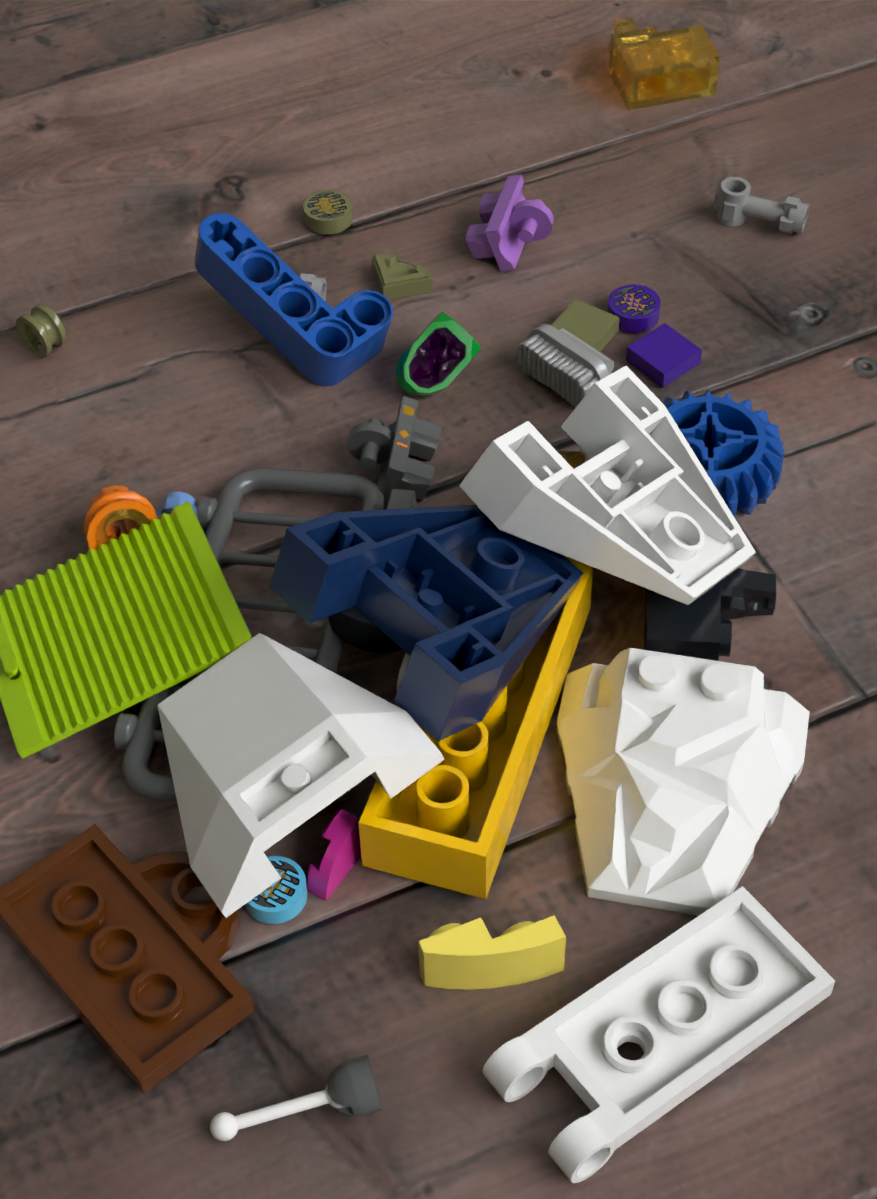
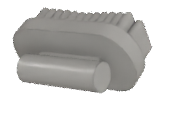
M541 324L532 330L528 338L518 345V364L522 365L523 372L532 376L533 379H537L538 382H542L547 387H551L553 391L561 394L562 398H565L567 402L575 405V407H577L594 383L610 375L614 368L613 360L566 329L558 330L549 324Z

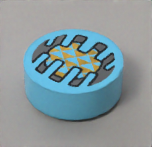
M268 856L267 858L281 879L246 903L244 907L248 914L257 921L266 924H280L295 918L303 910L308 896L306 877L302 868L295 861L283 856Z

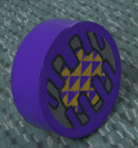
M636 284L621 286L611 293L608 302V312L620 317L619 330L629 333L644 332L653 328L659 320L660 298L655 291L646 286Z

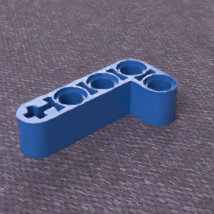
M214 213L207 216L201 222L194 260L198 273L307 379L321 386L336 385L382 351L393 316V307L387 297L376 291L361 290L332 308L246 225L233 215Z

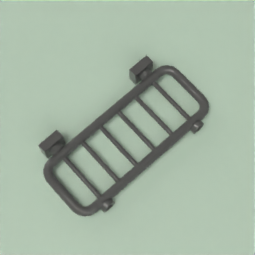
M252 468L240 472L228 480L221 490L218 500L202 497L198 505L197 517L203 531H206L205 536L218 564L228 563L275 568L278 556L223 552L233 522L292 527L315 519V517L238 511L242 498L248 493L256 490H271L353 497L361 500L362 506L360 511L384 510V496L376 484L365 477L357 475L276 468ZM392 489L386 510L417 508L415 491ZM234 596L239 608L297 613L284 600ZM327 619L319 649L285 647L337 674L345 642L331 629ZM178 683L145 699L138 717L134 714L124 713L118 717L114 733L115 747L118 751H125L122 772L128 786L139 795L156 800L177 802L172 776L152 773L148 769L147 764L155 742L165 743L163 730H160L161 721L157 705L185 686L186 683ZM349 791L344 793L338 799L347 800Z

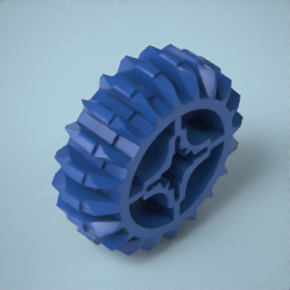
M708 389L701 397H694L688 391H685L680 401L666 397L663 404L733 516L737 510L751 515L756 504H766L772 490L776 489V485L780 481L784 459L783 442L780 441L779 428L777 425L769 422L767 411H753L751 399L740 403L734 402L730 392L723 398L713 397Z

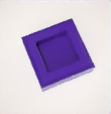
M664 323L627 346L626 361L663 388L701 363L702 349Z

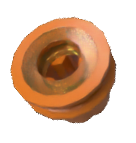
M113 485L103 488L91 500L90 508L85 514L83 529L89 548L97 550L99 544H108L110 538L118 540L116 534H129L131 528L139 529L142 523L150 524L152 518H159L156 515L155 508L147 498L136 492L129 491L125 486Z

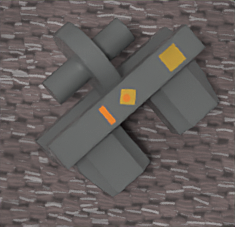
M405 396L400 401L396 422L389 424L387 428L382 420L372 418L368 423L354 426L349 433L347 443L350 454L360 460V465L363 468L372 469L376 464H380L376 485L384 496L385 507L388 506L392 489L415 491L416 499L422 501L433 480L435 466L410 458L408 455L431 461L440 440L442 426L416 418L419 401Z

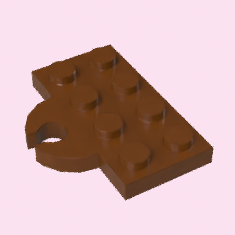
M94 824L0 888V923L141 1092L145 1094L255 1011L253 997L219 961L232 947L240 926L239 909L225 918L213 899L199 905L187 903L182 899L190 889L203 886L190 867L187 852L155 854L132 865L99 827Z

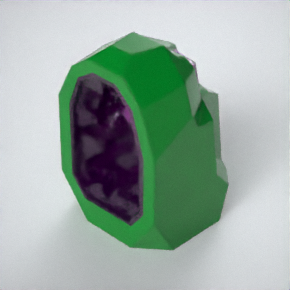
M442 311L401 355L396 366V385L407 395L430 397L437 394L454 380L479 352L481 347L462 326Z

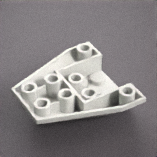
M261 633L157 705L190 867L225 918L281 879L274 866L264 854V851L372 774L388 796L392 798L445 760L442 753L407 711Z

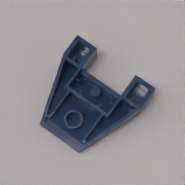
M477 505L336 512L286 529L269 587L309 624L351 607H356L406 652L410 659L394 702L407 711L412 719L439 742L484 719L581 580L583 572L561 554L499 530Z

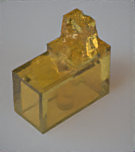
M631 18L613 20L615 32L611 34V42L609 43V74L627 110L716 96L720 55L702 25L658 32L655 27L639 29Z

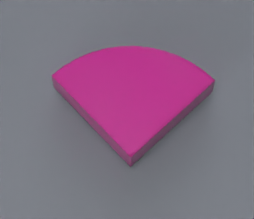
M343 809L335 813L322 834L324 838L331 841L323 859L317 867L310 864L308 869V891L325 901L328 900L361 857L358 824L360 819Z

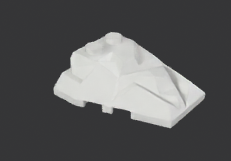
M628 648L619 652L609 665L592 663L568 673L557 718L556 733L559 747L563 748L565 758V780L568 795H572L576 816L575 832L588 897L699 916L732 894L753 858L754 847L765 827L770 828L777 816L782 797L790 783L795 784L803 769L810 711L786 692L764 689V674L756 667Z

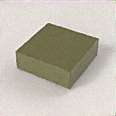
M574 299L551 326L558 330L566 329L601 352L619 331L620 317Z

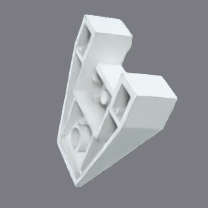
M627 365L594 383L561 426L576 442L578 448L591 459L573 469L536 428L527 421L493 440L459 485L499 530L686 605L691 604L756 553L666 406Z

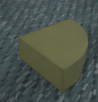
M393 254L372 255V269L381 294L387 297L388 300L433 292L431 274L422 265L417 263V267L398 261L397 255Z

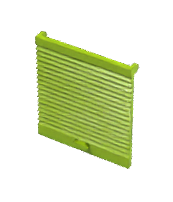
M189 501L173 508L171 514L163 513L160 519L152 518L150 524L142 523L139 529L131 528L129 534L121 533L118 540L110 538L108 544H99L97 550L89 548L86 555L78 554L76 560L68 559L65 565L57 564L55 570L47 569L44 575L36 574L34 580L26 579L23 585L15 584L13 590L5 589L3 594L0 595V699L17 752L22 759L209 669L252 639L251 633Z

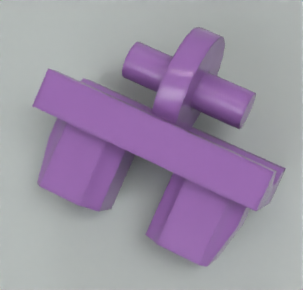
M521 174L508 176L501 192L483 194L479 203V214L483 224L470 225L466 234V242L475 260L495 258L501 272L514 271L525 243L545 239L550 234L554 224L553 214L542 200H526L523 196L522 186L524 180Z

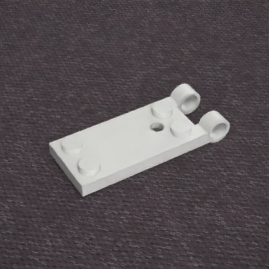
M742 886L523 1035L503 1044L485 1063L483 1075L506 1102H514L532 1091L542 1081L547 1071L555 1067L592 1111L562 1130L551 1143L548 1154L572 1183H579L597 1172L610 1159L617 1148L832 994L835 980ZM625 1042H633L642 1048L644 1055L638 1060H627L620 1056L617 1049Z

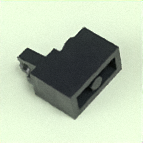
M737 568L689 605L645 588L644 650L718 661L719 656L729 657L732 640V622L729 620L743 618L744 616L773 615L776 602V574Z

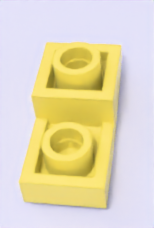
M555 915L535 923L532 921L519 922L506 929L501 936L494 939L491 938L481 917L462 925L459 923L447 924L436 929L428 938L418 941L420 977L425 986L461 990L499 988L542 979L564 971L566 936Z

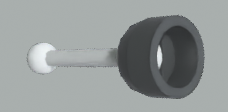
M368 1055L347 1060L337 1066L328 1077V1084L325 1090L236 1116L228 1112L218 1113L211 1120V1134L219 1141H229L234 1138L240 1129L329 1103L337 1112L348 1117L365 1116L382 1111Z

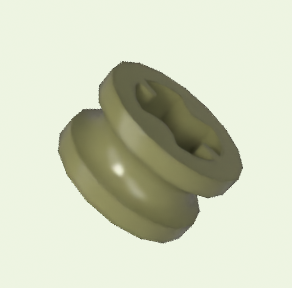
M38 304L31 309V316L23 314L16 319V328L22 341L39 357H46L52 353V346L60 347L67 341L66 330L62 322L46 305Z

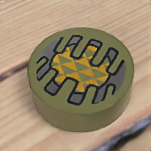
M320 190L309 195L303 203L305 225L315 233L333 235L346 230L352 224V201L348 195L341 191Z

